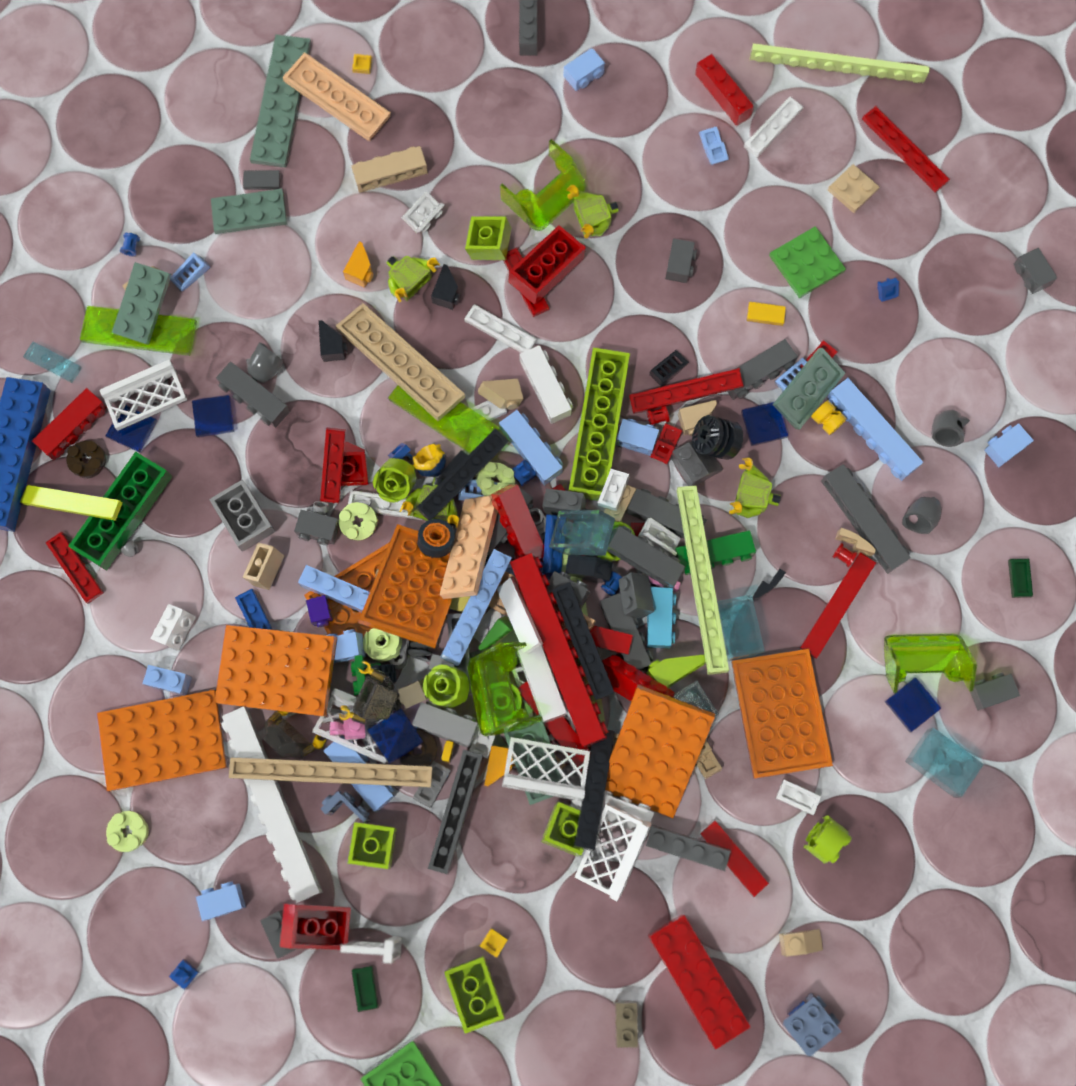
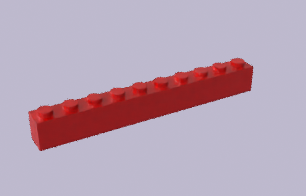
M530 553L511 561L512 569L543 642L542 645L582 747H588L607 739L606 733H609L604 721H600L598 716L601 714L597 702L593 703L591 687L589 684L586 685L583 677H586L582 665L579 666L576 659L579 657L575 647L571 648L569 643L571 637L567 628H563L561 623L564 621L560 610L557 611L554 604L557 602L553 592L549 593L547 586L550 583L546 574L542 575L540 568L543 566L539 557L535 558Z

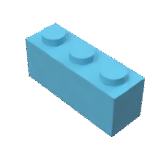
M650 587L655 612L647 616L646 648L670 649L671 644H675V632H672V624H675L676 613H672V605H676V594H673V588Z

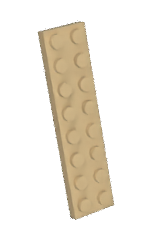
M364 303L336 325V329L437 421L465 398L464 392Z

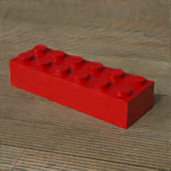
M681 914L647 935L715 1050L751 1028L685 915Z

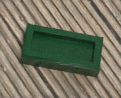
M1009 559L1008 566L1012 598L1033 597L1030 560Z
M373 966L352 969L357 1011L362 1012L379 1008Z

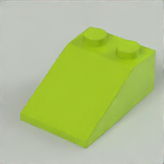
M705 654L668 658L661 662L657 659L649 665L646 675L651 676L654 680L670 688L705 665Z

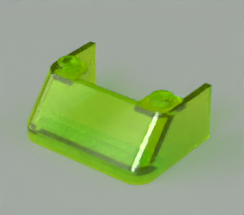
M552 139L549 141V156L555 161V166L561 173L538 194L535 195L529 189H522L515 195L503 183L500 185L501 200L536 231L544 230L574 202L575 198L568 199L567 197L570 192L566 191V189L570 185L577 186L578 190L585 192L586 187L585 180L573 158Z
M957 634L888 635L884 638L886 678L893 693L898 692V684L906 680L907 673H944L945 677L950 681H964L969 691L974 690L977 663L961 636Z
M501 642L471 658L468 662V674L479 729L483 736H494L522 730L543 721L542 716L529 717L526 710L516 709L509 672L513 671L517 665L515 652L526 647V642Z

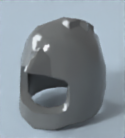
M261 342L257 345L250 359L246 360L248 373L256 382L265 383L276 376L284 363L282 359Z
M955 410L942 411L934 418L931 430L932 439L944 447L957 446L964 442L965 433L963 428L970 420L961 416Z
M920 497L908 507L909 510L902 519V525L916 533L929 534L941 519V503L935 497ZM910 515L917 516L918 521L915 524L910 522L908 518Z

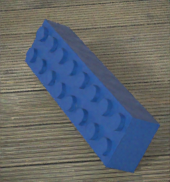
M6 377L0 399V530L15 531L22 504L20 500L26 489L37 446L32 440L41 431L51 392L43 382Z

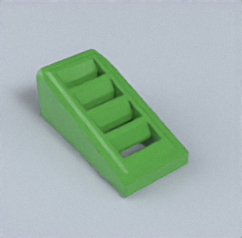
M508 616L497 619L479 645V650L482 651L491 647L514 629Z

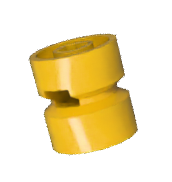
M829 400L823 403L813 413L811 418L817 424H822V429L828 435H832L847 418L840 411L836 412V407Z

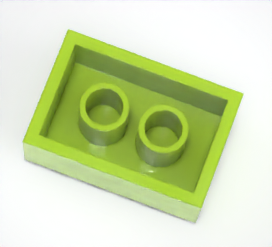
M485 956L444 971L464 1034L505 1018Z

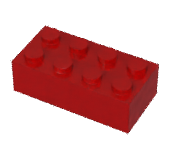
M558 225L509 271L508 282L536 305L584 259L586 247Z

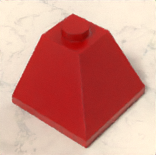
M345 442L341 486L368 485L365 450L352 443Z

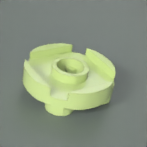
M489 462L478 473L476 483L484 496H490L492 493L510 484L515 485L514 472L504 464ZM491 478H497L500 482L495 485Z
M360 502L347 505L339 514V527L342 533L347 538L353 540L369 538L374 533L378 523L377 514L374 509ZM356 516L363 518L360 527L353 523Z
M375 628L365 633L363 649L375 661L385 662L396 658L400 653L402 637ZM382 638H385L386 643L383 646L380 645L379 642L382 641Z
M123 811L115 814L109 821L106 829L108 844L121 852H132L142 846L147 840L149 833L148 825L142 818V815L133 811ZM129 826V829L132 830V834H128L127 837H125L123 829H126V827Z

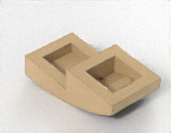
M840 528L837 532L835 539L853 544L852 552L862 553L867 557L875 554L876 549L861 536L844 528Z
M706 740L696 762V766L704 779L722 770Z

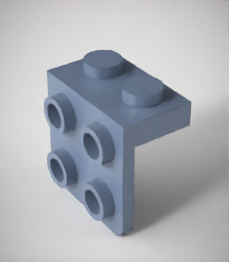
M337 791L334 795L327 796L322 802L324 806L321 810L326 815L332 816L345 803L364 823L370 821L368 818L370 813L363 806L359 805L357 807L354 804L355 798L348 792Z
M810 993L806 997L807 1002L783 1021L784 1027L807 1056L815 1054L842 1032L838 1027L839 1020L833 1013L828 1014L824 1007L827 1005L819 995L815 997Z

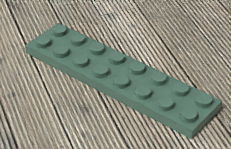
M275 35L250 155V162L252 164L286 168L301 93L285 83L283 76L304 52L309 55L310 38Z

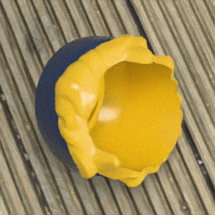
M430 444L424 446L413 457V466L422 476L439 477L446 465V455L442 451L441 445Z

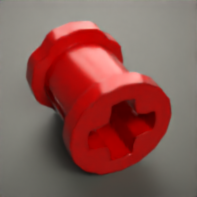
M662 406V409L647 411V418L652 426L664 421L666 423L670 422L666 406Z
M841 543L832 557L841 560L849 568L858 553H853Z

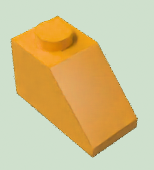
M359 241L343 270L345 280L365 288L367 283L371 282L373 272L363 243Z
M491 746L484 783L485 787H490L504 777L509 748ZM515 763L510 766L509 773L512 771V767H516Z

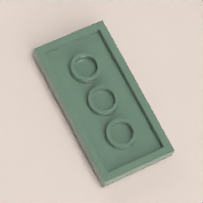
M282 189L211 198L215 234L287 225Z
M135 262L112 333L149 345L172 274Z
M818 348L773 403V406L795 429L800 430L845 375V372L823 348Z
M540 715L502 728L508 747L511 737L551 744ZM514 743L513 751L517 757L526 752L522 744ZM536 747L531 751L537 761L547 755L540 747ZM529 753L519 759L526 769L535 763ZM552 753L551 756L553 757V759H554L555 762L557 763L555 754ZM549 757L540 762L545 772L555 767ZM516 761L515 766L518 774L523 772V769ZM537 765L528 770L532 778L538 779L543 775ZM557 769L548 774L552 782H559L563 779ZM525 791L529 805L553 797Z

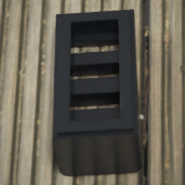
M675 350L651 369L649 375L663 387L689 362ZM675 356L682 362L680 365L673 359ZM670 361L676 366L675 369L669 364ZM664 366H666L671 372L669 373V372L664 368ZM660 370L666 375L665 377L659 373Z

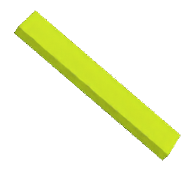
M31 485L26 486L20 500L22 504L115 521L122 506V502L115 499Z

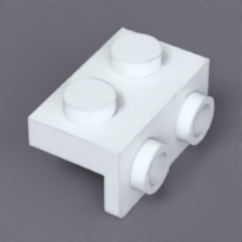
M425 191L401 218L416 233L421 230L425 232L431 226V219L433 217L437 219L443 212L441 208L444 204H439Z
M648 518L639 536L647 539L649 545L663 549L665 551L664 554L667 556L676 557L677 552H675V548L681 538L654 519Z
M168 604L150 639L178 651L195 620V616L183 609Z

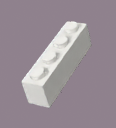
M539 345L519 354L520 363L550 423L553 424L571 416L572 402L569 398L565 397L564 386L561 382L557 381L556 370L553 366L550 367L547 352L545 350L542 351Z
M521 645L516 646L517 655L543 724L565 716L568 708L564 698L561 699L560 688L557 680L553 678V670L549 661L547 662L543 645H540L529 654L523 652Z
M605 790L601 815L605 805L609 804L642 821L646 820L651 823L654 812L650 811L651 807L639 803V806L631 804L632 800L620 796V799L612 797L613 793ZM572 799L570 807L580 810L581 801ZM608 811L606 815L608 823L618 822L616 814ZM632 821L623 823L625 829L632 832L635 831L636 823Z

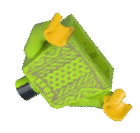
M570 185L566 189V191L570 192L567 197L568 199L575 198L574 211L584 238L602 236L611 224V214L619 212L617 203L606 204L602 195L586 193L578 190L577 186Z
M394 256L390 257L387 261V265L391 268L388 272L390 293L397 298L399 303L402 302V297L408 301L432 279L429 269L435 272L436 269L434 267L441 264L435 257L426 260L405 256L400 261Z
M742 458L745 461V465L739 464V468L746 469V471L741 476L736 500L730 503L734 508L729 511V514L751 518L765 512L768 504L778 506L781 495L770 493L772 483L753 465L751 458Z
M435 477L432 486L424 485L423 488H417L403 502L400 512L407 510L408 516L428 521L416 507L443 479ZM452 499L433 519H441L449 524L453 523L456 525L455 528H457L459 517L457 516L454 499Z

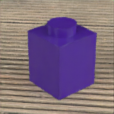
M325 595L306 600L310 621L314 626L324 627L329 625L328 622L333 621L329 602Z

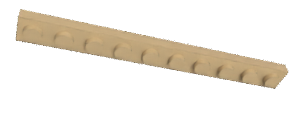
M230 758L229 778L431 788L433 767Z

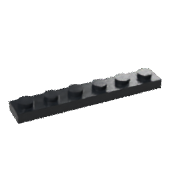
M495 428L416 509L428 521L432 520L508 444L509 440Z
M569 582L552 589L595 700L614 694L615 691L571 583Z
M608 730L609 733H606L607 739L591 745L584 788L585 794L584 799L581 801L574 842L575 848L595 850L615 733L612 730Z

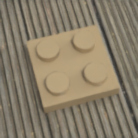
M854 164L828 187V191L853 213L879 189V186Z

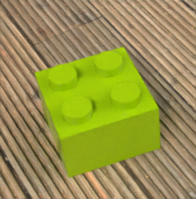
M471 216L465 246L471 260H506L512 229L506 216Z
M557 802L554 805L541 842L574 856H582L584 849L574 847L580 810Z
M354 822L347 864L391 869L397 828Z

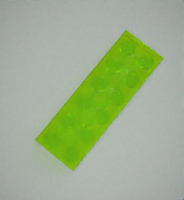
M87 306L80 341L83 343L187 356L191 354L197 325L196 319L159 314L150 343L147 345L112 333L119 309Z
M399 385L396 386L388 397L389 401L469 454L495 428L500 432V427L461 402L437 421Z

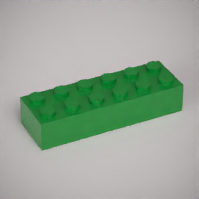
M135 451L103 496V498L122 502L116 521L89 516L68 547L107 571L120 553L121 548L130 539L173 476L164 468Z

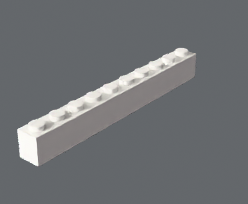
M243 706L222 716L224 720L221 723L225 733H229L231 738L229 740L232 751H236L238 758L268 759L248 708ZM244 779L247 788L252 790L253 795H251L254 806H258L260 814H258L262 825H266L268 830L266 837L269 843L274 845V857L282 865V877L290 885L288 891L293 901L296 900V903H301L322 893L278 781Z

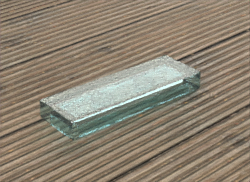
M35 342L31 343L23 356L26 360L71 383L82 368L80 365Z

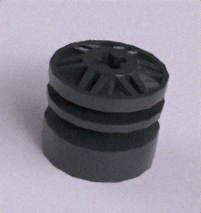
M706 415L694 427L692 443L694 449L699 454L729 460L734 458L742 447L743 430L735 421Z

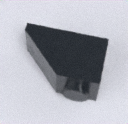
M444 264L431 294L433 304L453 310L455 304L458 305L461 294H459L458 285L448 265Z
M319 320L320 355L323 362L345 360V353H348L347 342H344L342 336L324 321Z
M568 555L565 573L597 584L609 582L613 563L596 557Z

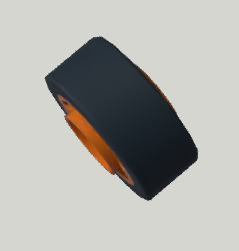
M432 519L421 525L418 531L417 544L425 555L432 558H440L451 552L455 541V532L448 522L441 519Z

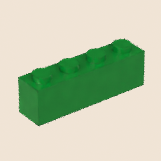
M750 530L706 541L711 569H714L715 565L722 564V566L731 565L736 560H741V562L749 561L756 553ZM686 545L675 548V552H677L676 558L681 561L680 564L685 566L682 573L691 575Z

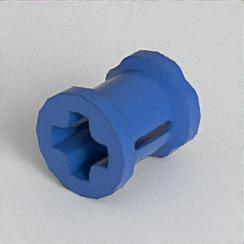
M126 232L123 235L124 243L123 247H120V252L127 256H136V245L140 241V237Z
M611 571L610 581L602 585L601 589L610 596L616 595L615 592L620 587L619 579L622 577Z

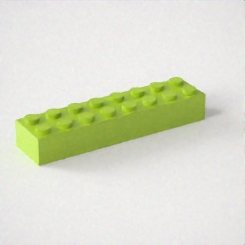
M594 347L592 350L569 485L570 492L584 493L585 499L599 501L612 467L630 353Z

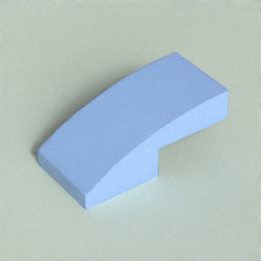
M717 127L699 132L702 145L711 165L729 160Z

